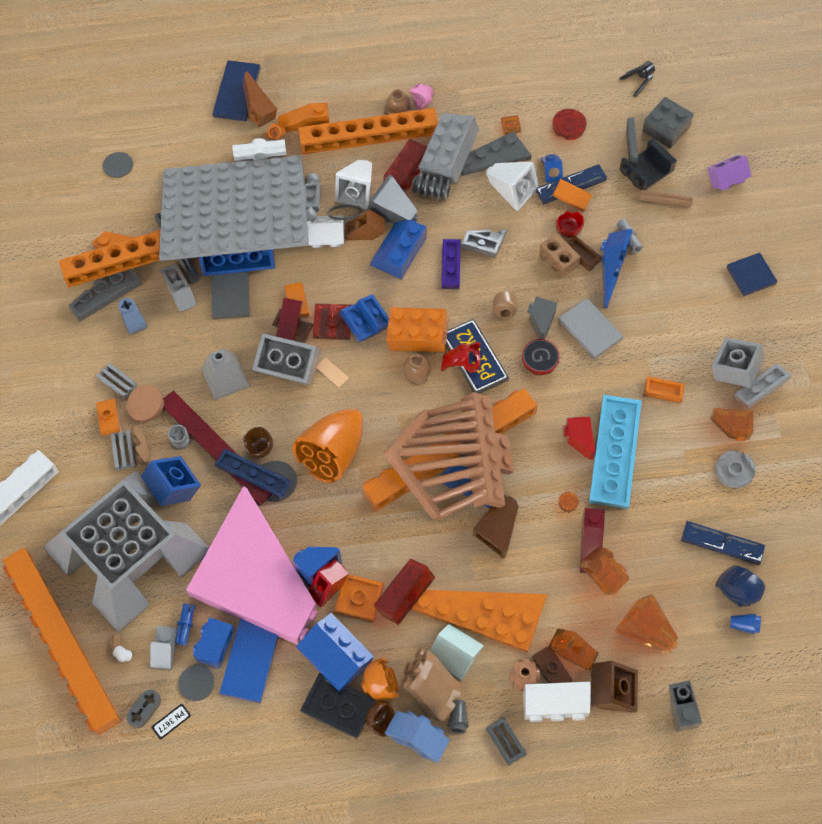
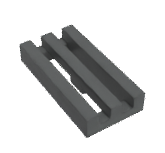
M504 717L486 727V731L508 766L527 755ZM502 724L520 752L519 754L515 753L499 725ZM492 729H496L513 758H509Z

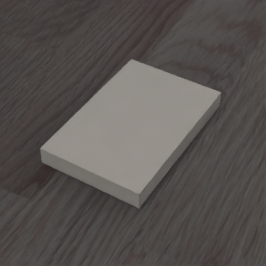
M588 298L558 319L593 359H596L623 340V335Z

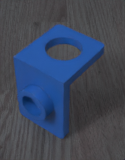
M549 154L546 157H541V161L545 166L546 182H553L563 178L562 160L558 155ZM557 168L559 174L556 177H550V169Z

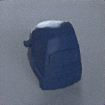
M736 565L723 572L715 584L729 600L738 604L739 607H749L751 604L759 602L765 591L764 582L756 574Z

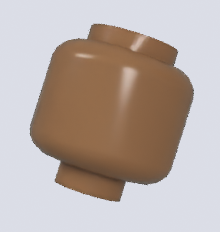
M503 291L495 295L493 310L496 316L508 319L516 314L517 297L513 293Z

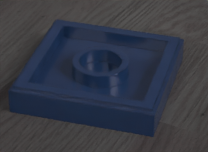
M760 252L732 262L726 267L743 296L777 284V279Z

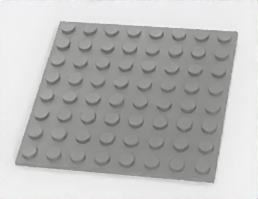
M302 155L163 169L160 261L309 246Z

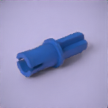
M189 604L182 605L180 621H177L178 630L175 643L181 646L187 645L190 628L193 627L192 618L195 606L192 604L191 607H189Z

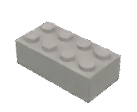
M442 113L419 165L420 171L423 172V178L430 174V180L437 176L438 182L442 177L444 183L448 179H450L451 184L457 183L479 132L475 116Z

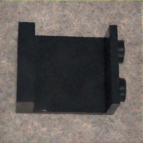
M652 138L648 141L646 150L638 155L637 169L624 157L621 159L620 171L632 181L636 188L647 190L672 173L677 160Z

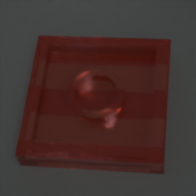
M315 304L313 339L350 340L351 330L339 313L342 309L352 304Z

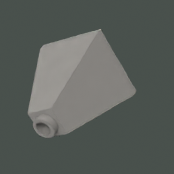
M226 349L209 354L201 369L214 401L250 387L236 354Z

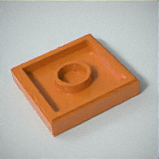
M349 574L344 585L340 588L334 613L374 623L384 583Z

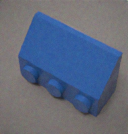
M413 220L394 223L370 262V266L402 279L426 240V226Z
M332 613L316 623L296 646L338 691L361 675L374 657Z

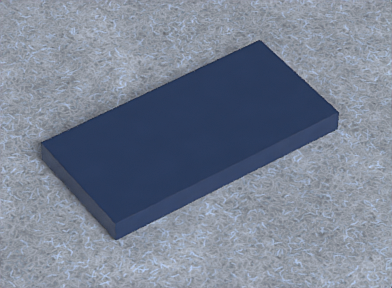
M227 60L212 113L213 117L247 121L248 109L243 88L244 73L248 71L257 83L261 69L260 64Z

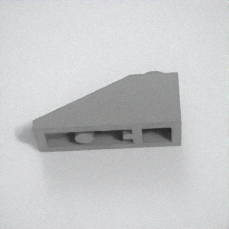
M177 263L160 269L179 311L189 310L192 306L197 305L190 286Z

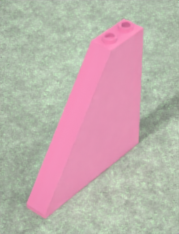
M243 487L186 589L189 597L277 634L278 637L298 645L307 635L309 623H313L317 616L316 603L248 489Z

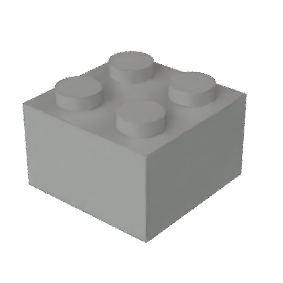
M725 337L712 365L714 380L751 388L764 360L762 344Z

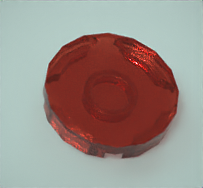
M571 108L558 111L552 121V128L555 134L559 137H564L566 140H574L581 137L587 126L583 113Z

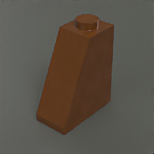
M504 495L505 506L501 508L492 506L473 528V536L503 559L507 556L519 507L514 498L511 496L507 497L506 495Z

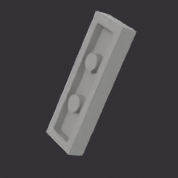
M776 363L758 376L751 388L744 386L734 394V398L748 410L790 380L791 374Z

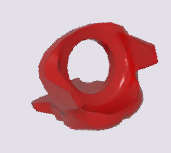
M481 343L460 344L448 353H444L441 371H445L448 367L463 366L470 373L477 372L480 366L479 348ZM469 352L473 354L475 364L468 363Z

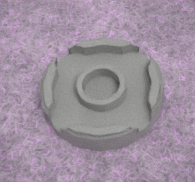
M731 450L719 457L715 466V473L722 484L729 488L739 489L751 483L755 475V464L747 454Z

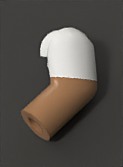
M112 635V655L120 662L130 661L132 659V652L122 647V635Z

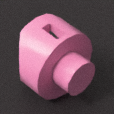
M418 83L408 90L413 95L416 109L422 110L431 104V96L434 92L429 85L424 86Z

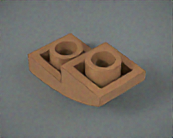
M138 425L132 429L135 435L132 438L137 445L135 449L138 453L135 457L141 466L145 464L147 467L152 461L151 452L146 438Z

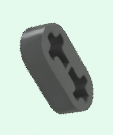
M145 691L129 710L127 721L132 727H143L161 704V698L156 691ZM154 696L153 699L155 700V703H154V704L149 703V704L147 705L148 702H147L146 698H147V697L152 698V697ZM134 714H140V717L142 718L140 722L137 720L134 722Z

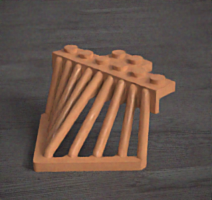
M473 392L460 399L461 402L421 411L384 451L385 457L434 520L446 517L474 503V508H479L483 505L498 508L505 506L501 473L509 475L514 472L509 436L495 433L492 403L488 396ZM457 410H461V411H462L461 413H456V414H452V415H448V416H443V417H439V418H434V419L427 420V419H429V418H431V417L438 416V415H442V414H446V413H450V412H453V411H457ZM456 421H461V422H463V423H457V424H451V425L438 426V425L447 424V423L456 422ZM456 431H459V432H462V433H463V434H453V435L423 437V436H430V435H436V434L450 433V432H456ZM452 442L463 443V444H460V445H445V446H431V447L409 448V447H412V446H422V445H432V444H442V443H452ZM458 453L466 456L412 465L405 464L401 459L403 456ZM453 466L469 468L424 480H417L413 475V472ZM463 478L471 479L469 483L434 496H429L424 489ZM472 491V495L442 510L436 505V503Z

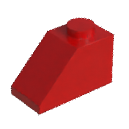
M590 416L567 418L566 425H563V436L567 437V442L570 446L589 460H592L595 455V446Z
M336 559L318 570L309 589L310 595L320 608L337 593L349 575L345 567Z

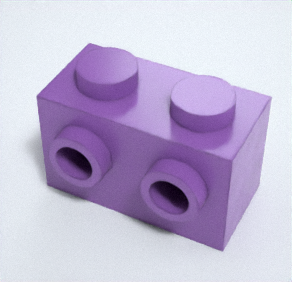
M735 155L707 167L712 187L720 190H727L730 188V185L743 183L745 179L751 177L747 156Z

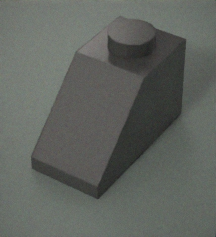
M536 296L534 303L530 302L527 313H530L529 321L538 338L546 339L556 313L557 303Z

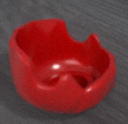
M567 210L556 221L557 231L562 236L568 238L579 235L584 227V216L579 211L570 212Z

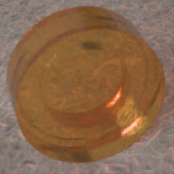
M569 491L562 493L558 501L560 509L564 512H573L579 503L577 495Z

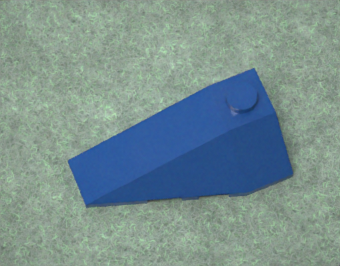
M632 229L609 233L607 240L602 242L600 250H603L604 308H608L629 247Z

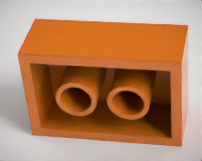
M391 307L386 336L389 350L445 352L449 323L446 309Z

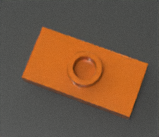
M115 398L97 402L101 436L121 432Z

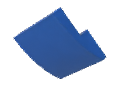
M373 294L359 299L356 304L342 309L339 313L359 343L388 328L389 317Z

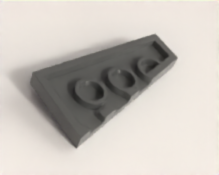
M513 131L471 151L461 174L465 176L482 172L486 168L492 167L495 163H513L524 159L528 161L531 160L532 155Z
M133 269L97 279L93 283L94 286L89 290H85L69 307L80 322L140 286L142 281Z

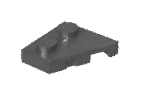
M501 229V232H490V230L467 231L461 248L496 258L507 229Z

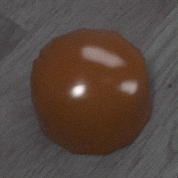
M263 427L250 429L243 438L245 450L253 458L267 456L274 445L272 436Z
M385 701L373 704L366 714V724L369 730L378 736H387L385 731L395 715L393 711L395 708Z

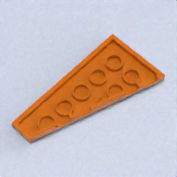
M418 590L411 610L528 652L547 594Z

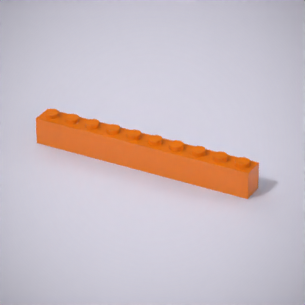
M525 388L512 392L507 399L499 400L494 404L492 413L495 433L503 434L536 414L538 405ZM456 431V432L446 433V435L463 434V433H462V432H459V431ZM452 442V443L432 444V445H429L428 447H431V446H445V445H460V444H463V443ZM462 454L416 455L402 460L405 464L412 465L459 458ZM394 467L385 469L380 476L367 480L362 486L363 494L375 512L411 491ZM446 468L413 472V475L417 480L429 479Z
M24 547L4 558L3 562L6 566L3 567V570L8 578H13L14 583L12 586L17 594L21 593L23 599L20 601L25 610H30L32 616L29 618L35 628L39 627L41 633L38 635L44 645H49L50 650H48V654L53 661L57 660L60 666L57 670L63 679H67L69 684L66 687L71 696L75 695L78 702L76 706L81 714H86L88 719L85 722L89 730L101 735L122 722L30 553Z

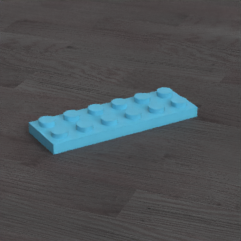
M603 395L589 503L622 509L629 508L641 400Z

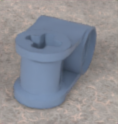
M131 298L120 300L118 307L129 334L132 335L146 329V322L135 302Z

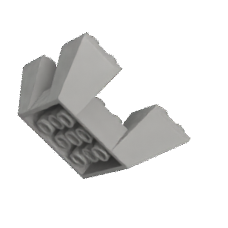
M136 470L43 547L67 576L84 562L98 576L92 604L117 632H120L150 605L133 582L161 558H164L182 578L205 557L210 548L187 523L163 521L150 508L157 500ZM136 522H140L137 526L132 527ZM124 535L122 539L117 540L119 536ZM104 549H108L105 553L100 554ZM137 549L135 553L129 554L132 550Z

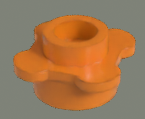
M272 123L265 136L274 141L281 140L282 136L286 134V130L280 128L276 123Z

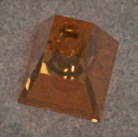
M652 594L638 599L614 630L617 634L661 652L668 651L671 653L678 645L676 642L678 637Z

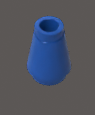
M756 614L731 616L730 628L751 634L760 633L761 616H756Z

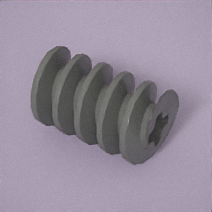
M421 172L413 180L412 193L418 191L419 195L424 193L426 197L431 194L433 199L438 195V200L441 201L444 198L446 202L451 187L450 179L444 183L441 177L438 182L437 176L430 180V174L423 178V172Z

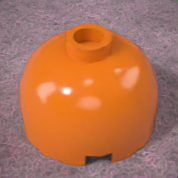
M385 657L369 663L363 673L364 681H361L363 691L369 693L377 701H387L399 696L396 693L399 690L396 675L392 667L388 669L386 663L389 661Z

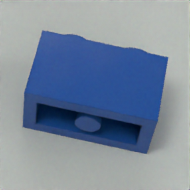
M209 617L208 622L204 623L201 628L202 636L200 641L196 642L193 648V656L196 661L220 669L235 632L233 625Z

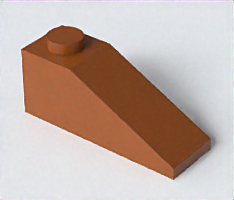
M248 71L245 72L243 88L248 114L251 121L255 122L258 127H261L276 118L277 108Z

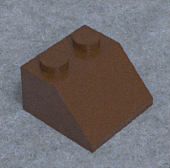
M615 661L592 663L591 706L603 710L637 712L638 670Z

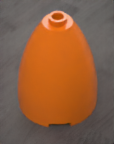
M352 408L331 413L312 424L293 443L292 451L297 462H302L311 470L309 474L322 482L333 483L335 480L341 479L354 460L362 439L363 417L361 412Z

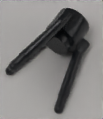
M646 61L641 66L626 72L619 79L623 80L635 73L641 78H646L634 93V97H636L648 81L653 78L652 74L655 72V66L652 62Z

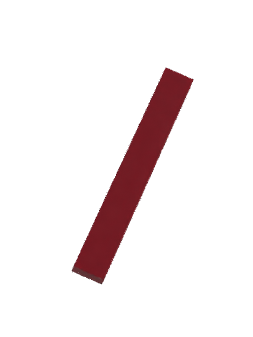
M174 390L163 398V409L179 425H183L188 434L215 461L218 460L224 449L237 454ZM229 474L242 488L246 487L252 498L260 506L272 496V494Z

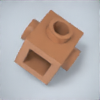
M520 659L518 662H514L513 669H509V680L513 682V689L524 691L525 684H536V682L540 681V671L536 669L535 662H530L528 659ZM522 673H529V675L524 676Z

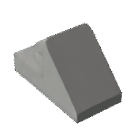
M157 626L155 641L150 643L151 668L172 670L178 628Z

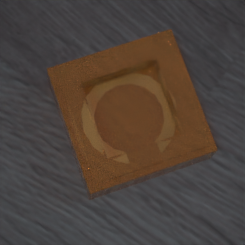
M518 115L501 117L504 135L513 131L521 133Z

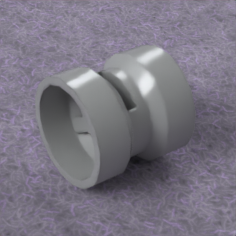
M183 425L172 426L168 431V437L172 446L178 450L187 448L190 443V437L186 428Z

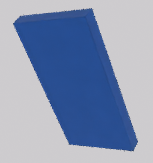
M240 619L220 689V695L261 703L278 640L277 634Z

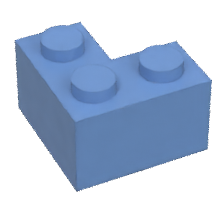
M397 711L385 731V734L398 744L410 747L423 758L436 763L439 762L450 739L443 735L444 731L441 728L430 725L431 720L423 715L417 717L410 711H406V713Z

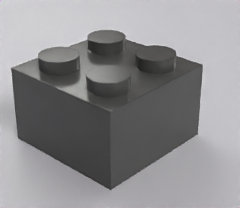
M664 97L645 118L642 132L671 149L689 129L694 114Z

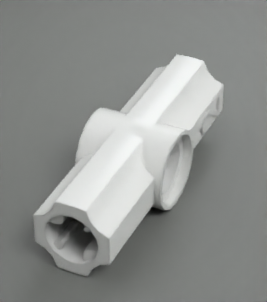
M257 138L248 144L232 146L235 161L268 159V157L286 155L285 139L266 141L262 138Z

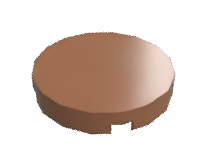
M151 385L139 386L133 390L127 401L129 415L136 421L143 423L157 418L164 407L162 393Z

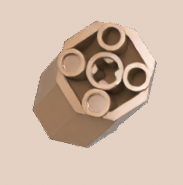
M420 648L412 663H407L403 670V673L406 675L402 681V686L413 695L430 718L435 721H444L456 705L453 703L454 697L459 698L461 694V682L453 678L434 653Z

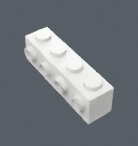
M39 450L31 454L24 464L14 469L6 480L0 482V526L59 472L56 466Z

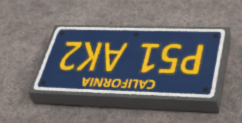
M471 319L447 331L446 347L450 351L460 344L481 343L478 371L470 373L463 366H458L472 391L480 394L509 381V377L474 319ZM469 352L468 363L475 364V358L473 354Z

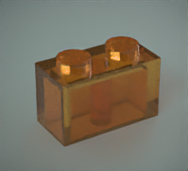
M596 548L580 566L605 595H615L630 577L627 575L626 568L615 561L614 555L609 549Z

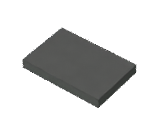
M248 271L211 275L213 320L250 317Z

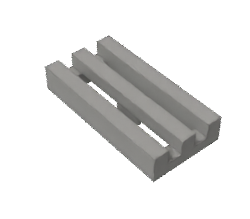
M110 363L101 370L100 374L96 375L97 379L124 399L137 387L136 382ZM110 371L115 373L117 376H119L121 379H123L131 386H127L125 383H123L121 380H119L117 377L111 374ZM107 375L114 382H116L118 385L124 388L126 392L124 393L122 390H120L118 387H116L114 384H112L104 377Z
M126 430L124 433L122 431L118 432V434L112 433L111 441L116 471L136 467L130 430ZM125 437H127L130 463L128 464L124 446ZM116 439H119L123 465H120Z

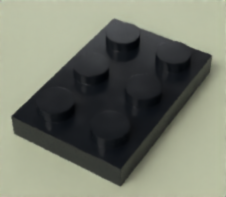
M319 673L300 712L350 737L358 739L366 723V714L370 707L375 704L376 700L349 686H345L342 690L338 691Z

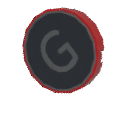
M536 339L525 346L522 352V362L524 367L532 371V373L546 375L557 367L559 351L552 342L545 339Z

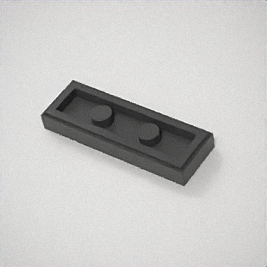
M634 117L627 119L626 125L629 162L637 169L638 152Z

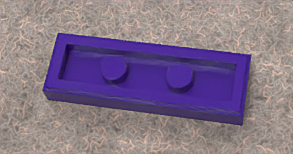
M443 239L441 289H460L461 239Z

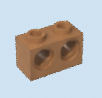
M557 233L542 242L539 247L540 258L547 262L552 270L562 278L579 266L581 256Z

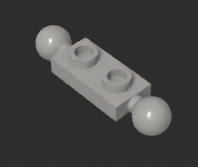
M309 173L306 176L307 184H304L307 221L313 223L317 218L316 212H320L321 184L317 174Z

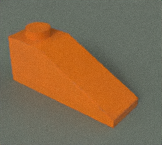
M328 102L310 103L278 116V126L284 128L286 132L299 131L298 127L329 123Z

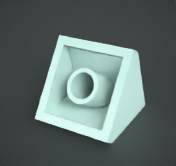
M448 624L438 634L430 652L436 655L450 674L462 681L484 645Z

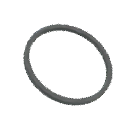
M340 205L328 210L327 214L328 217L335 220H347L359 216L362 211L356 205ZM341 207L359 209V213L350 217L339 218L329 214L332 210Z

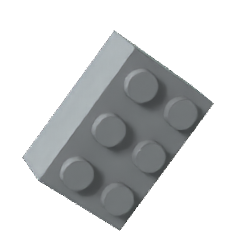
M262 333L252 370L260 374L311 386L321 350L316 346Z

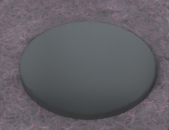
M123 152L112 153L103 162L104 172L114 178L127 175L133 167L132 158Z
M190 666L179 677V691L183 697L190 701L203 700L210 695L214 688L213 674L204 666Z

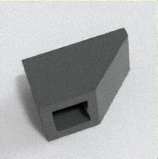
M685 681L670 684L671 713L676 731L698 728L702 720L691 682Z

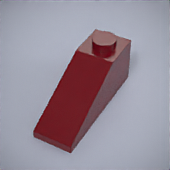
M584 509L582 515L579 573L600 575L605 520L604 509Z

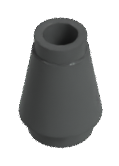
M455 700L453 703L456 705L450 713L448 727L451 733L463 734L466 733V729L469 727L466 703L462 700Z

